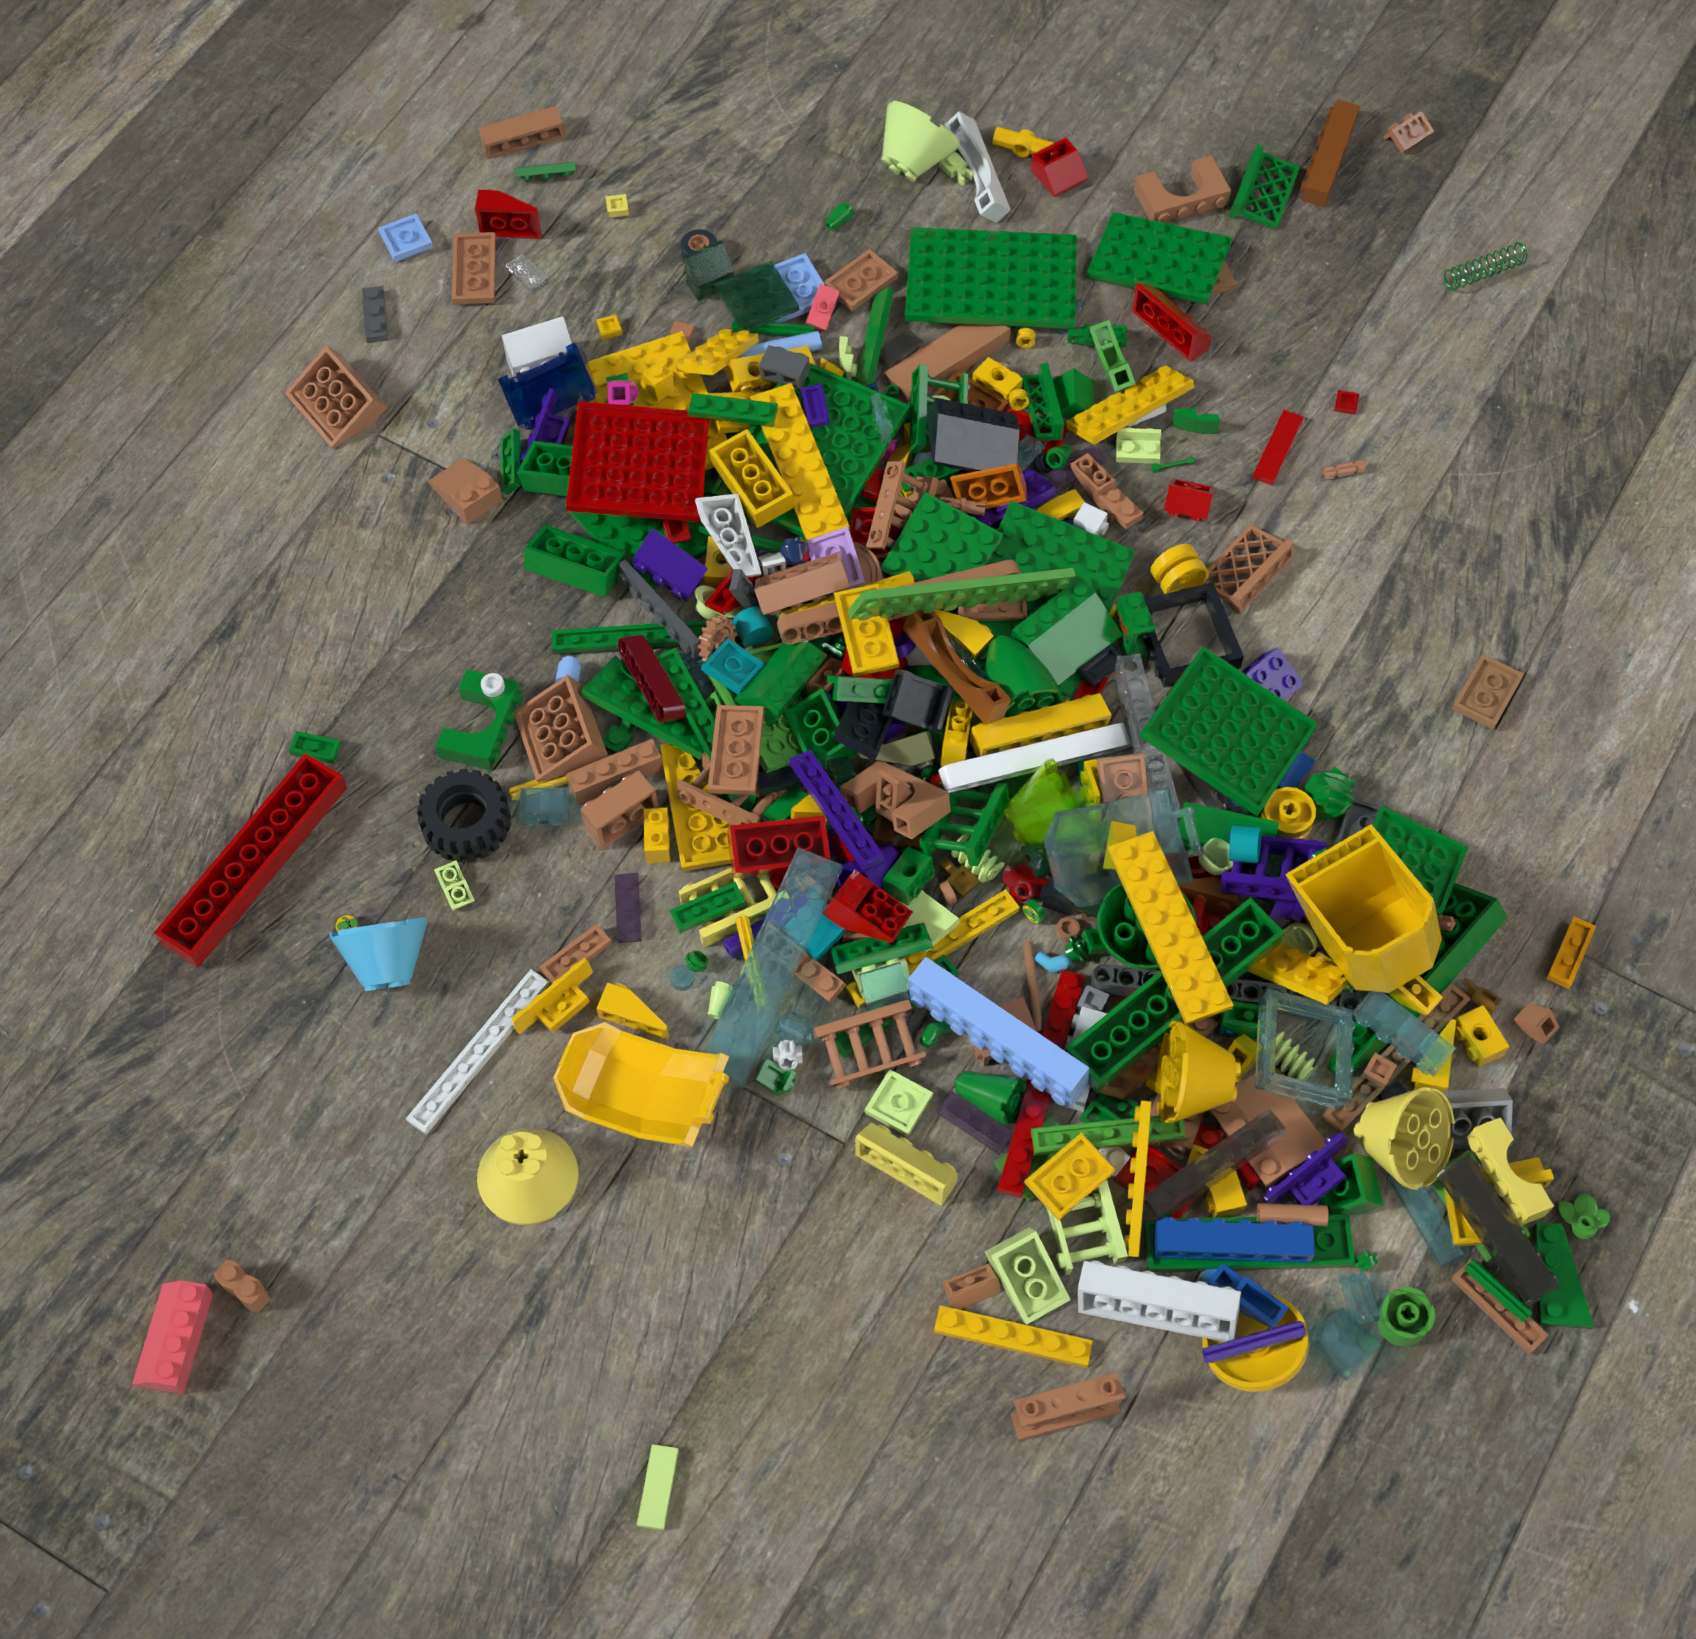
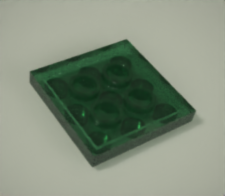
M772 261L715 283L716 292L740 331H751L799 311V304Z

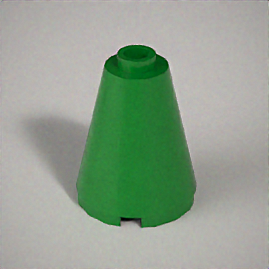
M964 1071L962 1074L957 1075L954 1081V1088H956V1093L1001 1125L1008 1126L1007 1123L1012 1124L1020 1112L1023 1101L1019 1099L1021 1093L1025 1094L1026 1082L1019 1077Z

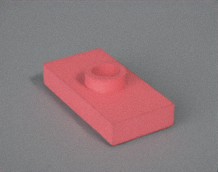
M819 284L805 324L825 332L840 291Z

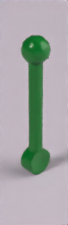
M1190 456L1186 460L1161 465L1154 463L1151 466V471L1157 473L1163 468L1187 463L1193 465L1196 460L1193 456Z

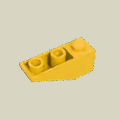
M952 700L949 707L941 758V766L943 767L965 761L973 710L964 701Z

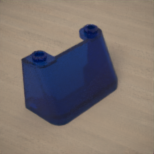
M574 342L566 346V354L560 352L558 357L527 372L516 373L517 376L511 378L505 375L498 379L518 427L526 428V430L535 428L536 416L538 413H541L543 408V397L545 394H548L550 388L554 389L557 395V402L552 413L554 415L578 404V401L590 402L596 398L595 395L598 393L586 354L577 343Z

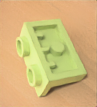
M1126 427L1117 431L1116 462L1160 464L1161 430Z

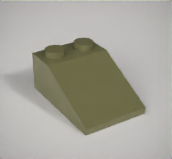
M929 730L882 745L875 760L911 766L918 764L919 768L933 764V759L937 758L938 755ZM859 753L861 758H867Z

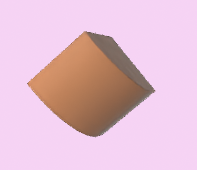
M1528 1003L1514 1018L1516 1024L1525 1034L1544 1044L1560 1028L1551 1009Z

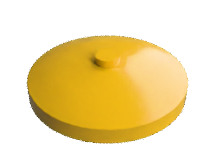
M1271 1294L1289 1307L1275 1327L1302 1321L1306 1335L1208 1363L1212 1372L1222 1382L1242 1391L1263 1392L1284 1385L1300 1371L1308 1355L1309 1335L1302 1315L1286 1299ZM1239 1312L1234 1339L1271 1328ZM1202 1338L1203 1348L1223 1343L1222 1341Z

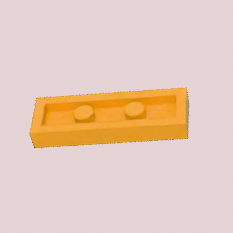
M1573 916L1547 975V980L1567 989L1571 987L1597 926Z

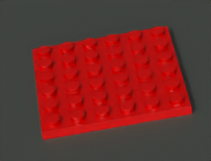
M578 401L566 511L701 522L695 500L696 498H703L709 419L691 417L688 415V410Z

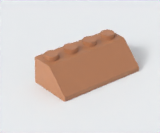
M842 551L757 578L754 590L763 615L769 613L772 616L782 612L783 608L789 606L797 608L802 606L804 601L810 599L818 601L825 598L826 594L847 590V587H850V579Z

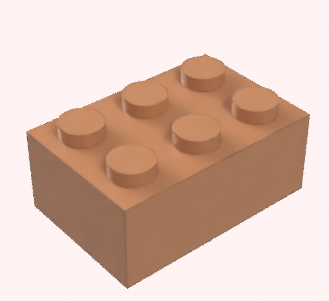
M638 770L634 774L625 776L616 786L607 788L595 800L586 802L580 810L586 833L602 851L644 822V809L658 808L655 789Z

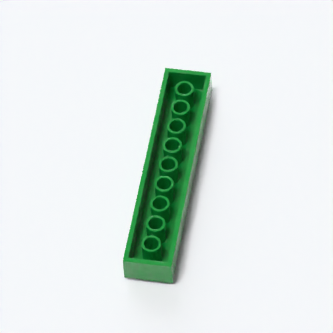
M1249 898L1202 936L1222 982L1225 988H1227L1281 944L1285 932L1252 898ZM1160 970L1065 1048V1052L1089 1067L1088 1084L1097 1094L1163 1040L1164 1034L1170 1033L1172 1028L1169 1027V1024L1172 1021L1184 1023L1162 971Z

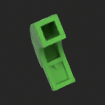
M1107 319L1088 327L1099 360L1113 390L1116 392L1136 384L1130 366L1122 355L1110 320Z

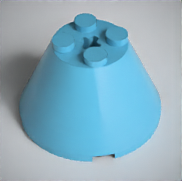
M423 917L338 930V932H329V936L362 987L365 988V991L387 988V983L388 988L411 984L410 979H412L428 919Z

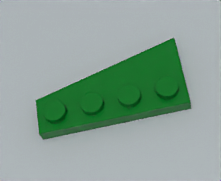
M1536 1222L1534 1234L1539 1325L1592 1329L1594 1324L1563 1224Z

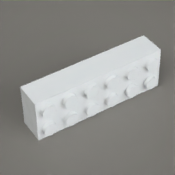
M1084 1261L1078 1286V1313L1226 1342L1235 1338L1241 1292L1226 1286L1221 1288L1209 1286L1201 1281L1195 1283L1184 1281L1176 1276L1163 1277L1150 1271L1138 1272L1124 1266L1112 1267L1099 1261Z

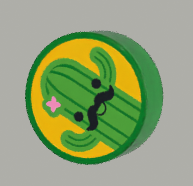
M1028 900L1022 906L1024 915L1034 924H1039L1046 917L1044 908L1034 900Z

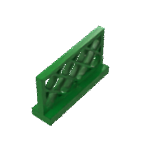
M1257 144L1228 216L1236 219L1237 215H1240L1276 230L1300 167L1263 152L1264 147ZM1263 160L1271 163L1273 167L1266 169ZM1282 170H1289L1293 174L1285 177ZM1277 172L1280 178L1273 180L1270 173ZM1264 175L1268 182L1261 184L1257 177ZM1283 183L1287 190L1279 191L1276 185ZM1271 186L1274 193L1267 195L1264 188ZM1259 190L1262 197L1255 199L1252 192ZM1278 198L1281 205L1274 206L1271 199ZM1265 201L1269 208L1262 210L1258 203ZM1253 205L1256 212H1249L1245 210V207ZM1272 213L1275 222L1267 219L1265 214Z

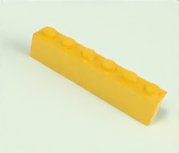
M1100 693L1092 696L1086 695L1073 701L1067 700L1050 707L1044 706L1031 712L1025 711L1008 718L1003 717L987 725L979 723L972 727L969 741L977 757L1108 726L1111 713Z

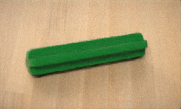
M1474 1259L1465 1267V1272L1521 1322L1526 1321L1531 1316L1532 1310Z

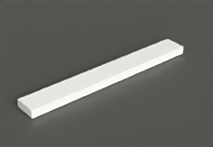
M530 969L407 1116V1122L427 1135L515 1029L511 1019L519 1010L531 1003L538 994H541L550 987V981Z

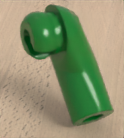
M945 1021L930 1023L920 1037V1044L925 1048L933 1046L941 1034L953 1032L950 1028L951 1025Z

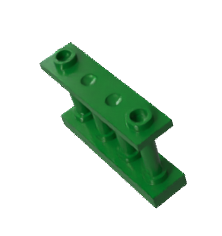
M919 364L912 372L910 453L918 454L924 447L930 446L929 436L926 434L927 406H932L935 398L927 394L928 385L954 390L955 402L968 404L970 383L968 382L967 373H963L954 382L930 377L928 365Z
M998 782L994 791L990 793L969 790L949 793L951 812L928 827L925 834L921 836L920 848L923 849V853L931 857L935 848L964 852L967 855L969 865L978 867L1010 802L1007 783ZM959 799L988 802L983 809L956 806ZM951 815L979 819L978 823L974 826L948 822ZM943 831L971 835L966 843L940 839Z

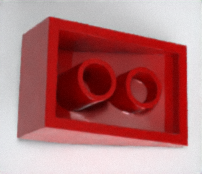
M478 189L475 213L480 233L495 232L496 237L542 239L539 214L536 207L499 190Z

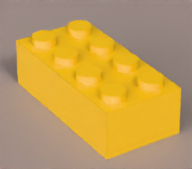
M748 429L709 450L713 467L732 494H739L742 508L756 528L794 508L795 503L792 491Z

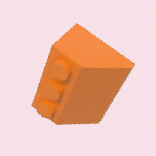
M1017 463L951 476V482L957 499L964 497L969 501L985 502V509L1008 505L1010 501L1016 503L1026 501V482L1022 469Z

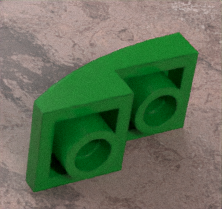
M1196 408L1174 409L1172 426L1193 433L1217 434L1219 414L1197 415Z

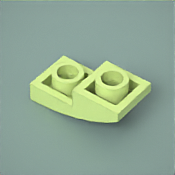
M840 336L839 363L840 368L845 371L842 377L852 380V377H856L857 364H854V355H851L852 346H849L848 337Z
M457 860L434 869L452 911L475 902Z

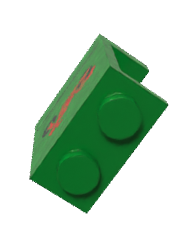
M1142 592L1119 596L1113 620L1123 634L1117 642L1123 657L1126 659L1125 663L1147 659V648L1141 635L1155 632L1156 628Z

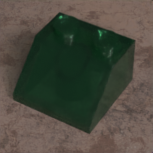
M722 240L684 256L686 284L697 301L708 298L735 285L734 270Z

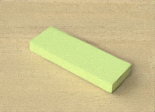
M652 1444L637 1521L638 1527L664 1531L678 1458V1448Z

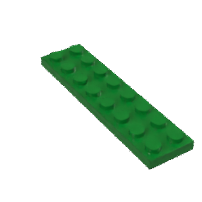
M1349 1214L1328 1215L1327 1226H1313L1315 1256L1311 1263L1155 1258L1154 1228L1157 1220L1161 1219L1144 1220L1147 1269L1150 1272L1205 1271L1207 1269H1218L1222 1263L1232 1270L1354 1267L1355 1265ZM1257 1217L1198 1218L1202 1222L1225 1219L1228 1223H1238L1241 1220H1252L1254 1223H1257ZM1176 1219V1221H1187V1220H1188V1219Z

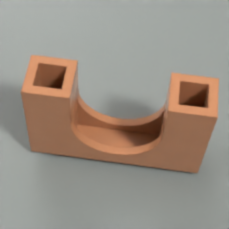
M1212 155L1193 160L1190 175L1199 191L1190 196H1176L1169 193L1161 184L1155 171L1136 176L1134 192L1149 220L1167 223L1229 205L1231 189Z
M880 760L841 786V794L850 807L854 806L856 812L861 814L876 803L877 776L880 769L906 785L912 791V797L893 810L892 815L894 831L910 839H913L951 812L949 792Z

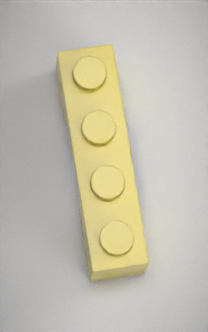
M1501 1117L1473 1129L1467 1137L1469 1146L1480 1159L1483 1170L1493 1181L1496 1192L1503 1198L1511 1217L1516 1220L1519 1226L1544 1217L1554 1205L1541 1184L1526 1182L1511 1170L1507 1161V1149L1514 1139Z

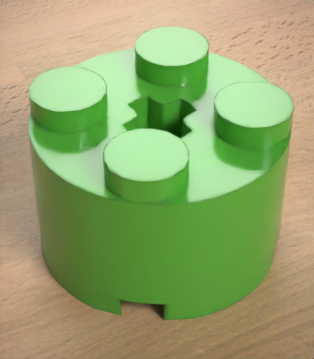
M1401 1287L1386 1296L1377 1312V1326L1382 1338L1401 1347L1415 1346L1424 1339L1434 1324L1435 1309L1422 1291L1412 1287Z

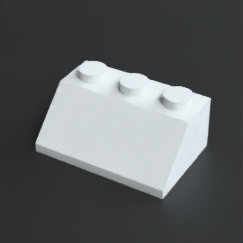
M563 316L502 335L507 363L515 381L576 362L574 349Z

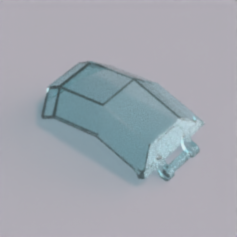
M1170 788L1108 803L1055 812L1043 841L1055 889L1081 908L1102 903L1107 893L1121 883L1116 871L1103 869L1111 821L1135 825L1137 836L1153 831L1177 884L1193 882L1188 858L1205 854L1203 846H1200L1192 815L1195 814L1193 807L1175 811ZM1180 817L1184 819L1191 849L1186 851L1177 818Z

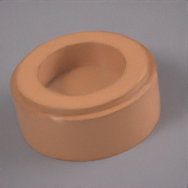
M946 880L940 883L938 887L946 904L950 906L956 903L957 898L949 882Z
M1072 917L1060 919L1056 927L1058 938L1064 942H1070V936H1074L1077 939L1081 930L1080 923Z

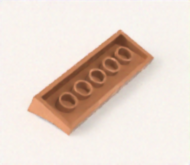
M960 324L885 371L884 379L890 385H896L899 388V394L909 402L911 401L912 372L919 364L928 365L930 377L948 380L956 370L959 372L965 371L1009 343L1011 328L1000 325ZM928 385L927 394L938 387Z

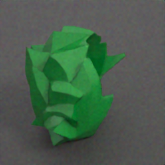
M1335 766L1330 772L1325 770L1319 774L1314 773L1308 779L1305 792L1315 804L1317 815L1315 820L1334 819L1345 814L1351 808V804L1355 802L1352 789L1356 779H1349L1348 774L1342 773Z

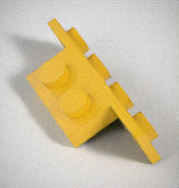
M586 958L575 963L569 971L556 979L550 987L541 994H538L531 1003L515 1014L511 1022L518 1034L523 1033L537 1020L554 1033L590 1002L588 996L577 987L593 973Z

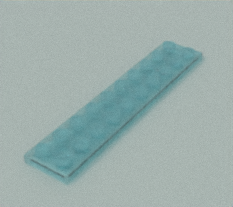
M797 848L704 1053L719 1054L721 1052L729 1056L723 1073L730 1077L728 1080L729 1084L743 1089L842 871L843 866L841 864Z

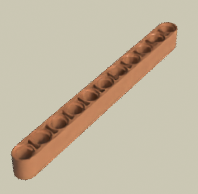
M1006 560L904 586L1022 573L1015 561ZM836 602L786 614L777 621L781 639L785 644H796L843 632ZM894 614L891 617H888V621L905 616H903L902 614Z

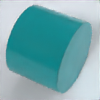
M761 607L747 608L738 613L733 619V625L736 626L735 630L743 646L746 648L750 646L752 648L759 647L768 642L774 635V630L766 614L763 615Z
M1232 825L1229 861L1258 863L1261 848V827Z

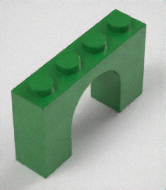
M466 669L459 686L462 700L490 707L496 713L495 719L488 728L477 733H466L443 727L435 746L436 751L441 759L492 770L494 763L499 761L500 747L507 740V729L509 724L514 722L515 708L517 704L520 705L523 692L520 690L518 681L503 678L505 689L502 694L496 697L486 696L481 688V680L487 674Z

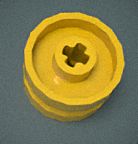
M1187 543L1179 544L1162 553L1154 561L1150 570L1157 583L1161 584L1160 587L1164 594L1203 585L1209 576V571L1205 564L1199 559V555L1193 546Z
M1284 787L1273 792L1263 807L1260 818L1279 822L1276 837L1306 840L1316 818V807L1306 792L1297 788Z

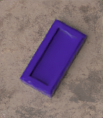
M822 384L801 388L809 427L815 428L830 425Z

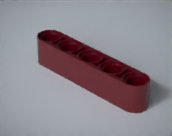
M639 634L619 638V653L657 720L660 723L684 719V703L644 635Z

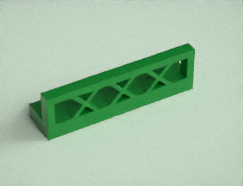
M1040 363L1038 375H1021L1023 378L1022 388L1026 391L1029 398L1027 408L1035 440H1061L1064 422L1049 364ZM1038 382L1039 386L1035 389L1029 386L1028 383ZM1034 396H1037L1043 401L1040 404H1038L1037 402L1033 401L1032 398ZM1040 411L1047 416L1042 419L1035 414ZM1042 427H1045L1049 429L1051 433H1040L1039 430Z
M827 675V682L834 683L833 700L886 703L892 679Z

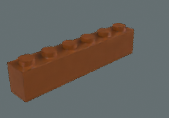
M1337 99L1334 107L1330 106L1327 115L1329 122H1324L1321 132L1324 135L1319 136L1316 148L1319 149L1313 152L1311 158L1313 165H1308L1305 175L1308 179H1303L1300 192H1303V202L1326 207L1353 132L1360 105Z

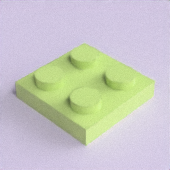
M889 1069L866 1106L865 1114L908 1137L931 1100L933 1092Z

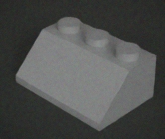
M1505 1088L1441 1091L1447 1097L1454 1115L1455 1124L1450 1123V1138H1454L1452 1150L1471 1149L1467 1137L1473 1129L1500 1117L1510 1134H1512L1513 1100Z

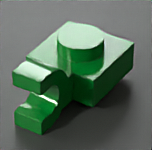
M624 719L619 728L613 725L602 739L605 749L614 754L627 749L633 741L630 733L635 729L636 725Z

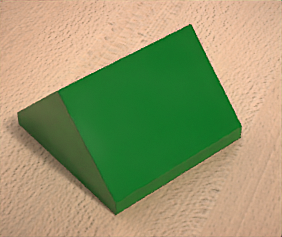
M1073 368L1053 379L1062 418H1073L1075 415L1095 405L1094 381L1077 369Z

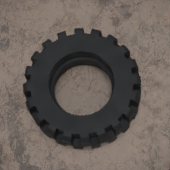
M459 769V772L456 773L453 770L446 772V776L441 777L440 775L435 778L433 785L428 784L424 789L426 794H421L419 798L420 805L417 807V815L423 837L427 845H430L431 850L436 854H441V857L446 860H450L452 857L454 861L457 860V862L462 863L463 859H468V862L476 861L475 858L480 856L483 859L489 856V851L495 852L500 847L499 842L503 843L507 838L506 832L510 830L511 814L506 795L497 781H493V778L488 774L482 776L481 771L472 770V772H468L467 769ZM474 803L486 809L483 817L477 823L467 828H452L443 823L446 814L460 804Z

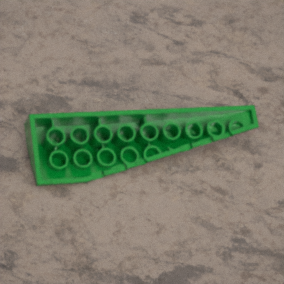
M1454 883L1442 914L1443 916L1453 917L1456 925L1452 931L1440 929L1442 940L1433 968L1419 975L1439 994L1456 978L1508 918L1497 898ZM1369 991L1367 994L1369 999L1365 1005H1361L1356 1022L1350 1024L1347 1029V1038L1339 1043L1326 1066L1327 1069L1347 1078L1371 1059L1374 1053H1378L1398 1036L1421 1013L1399 1004L1388 993L1381 992L1379 995H1375L1373 991Z

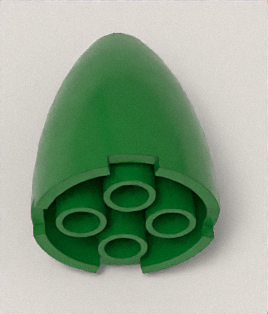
M997 635L991 640L986 656V680L997 683L1011 698L1004 717L1008 718L1025 711L1031 712L1044 706L1050 707L1063 702L1062 692L1054 677L1032 651L1009 636Z

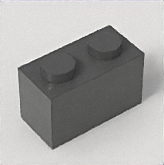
M768 345L759 364L761 378L783 385L792 383L793 388L799 390L803 387L811 369L808 356L800 352L794 353L785 350L780 346L774 347Z

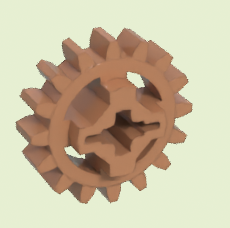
M718 615L717 617L712 616L711 621H706V628L702 627L703 635L698 638L701 642L698 648L701 649L699 656L703 657L702 661L705 662L727 638L736 643L735 636L737 633L733 632L736 626L732 624V619Z

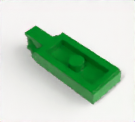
M1084 324V327H1079V329H1068V343L1095 347L1088 328L1095 324ZM1111 325L1119 347H1127V326Z

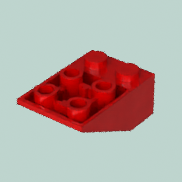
M854 869L822 914L842 929L892 943L913 911Z

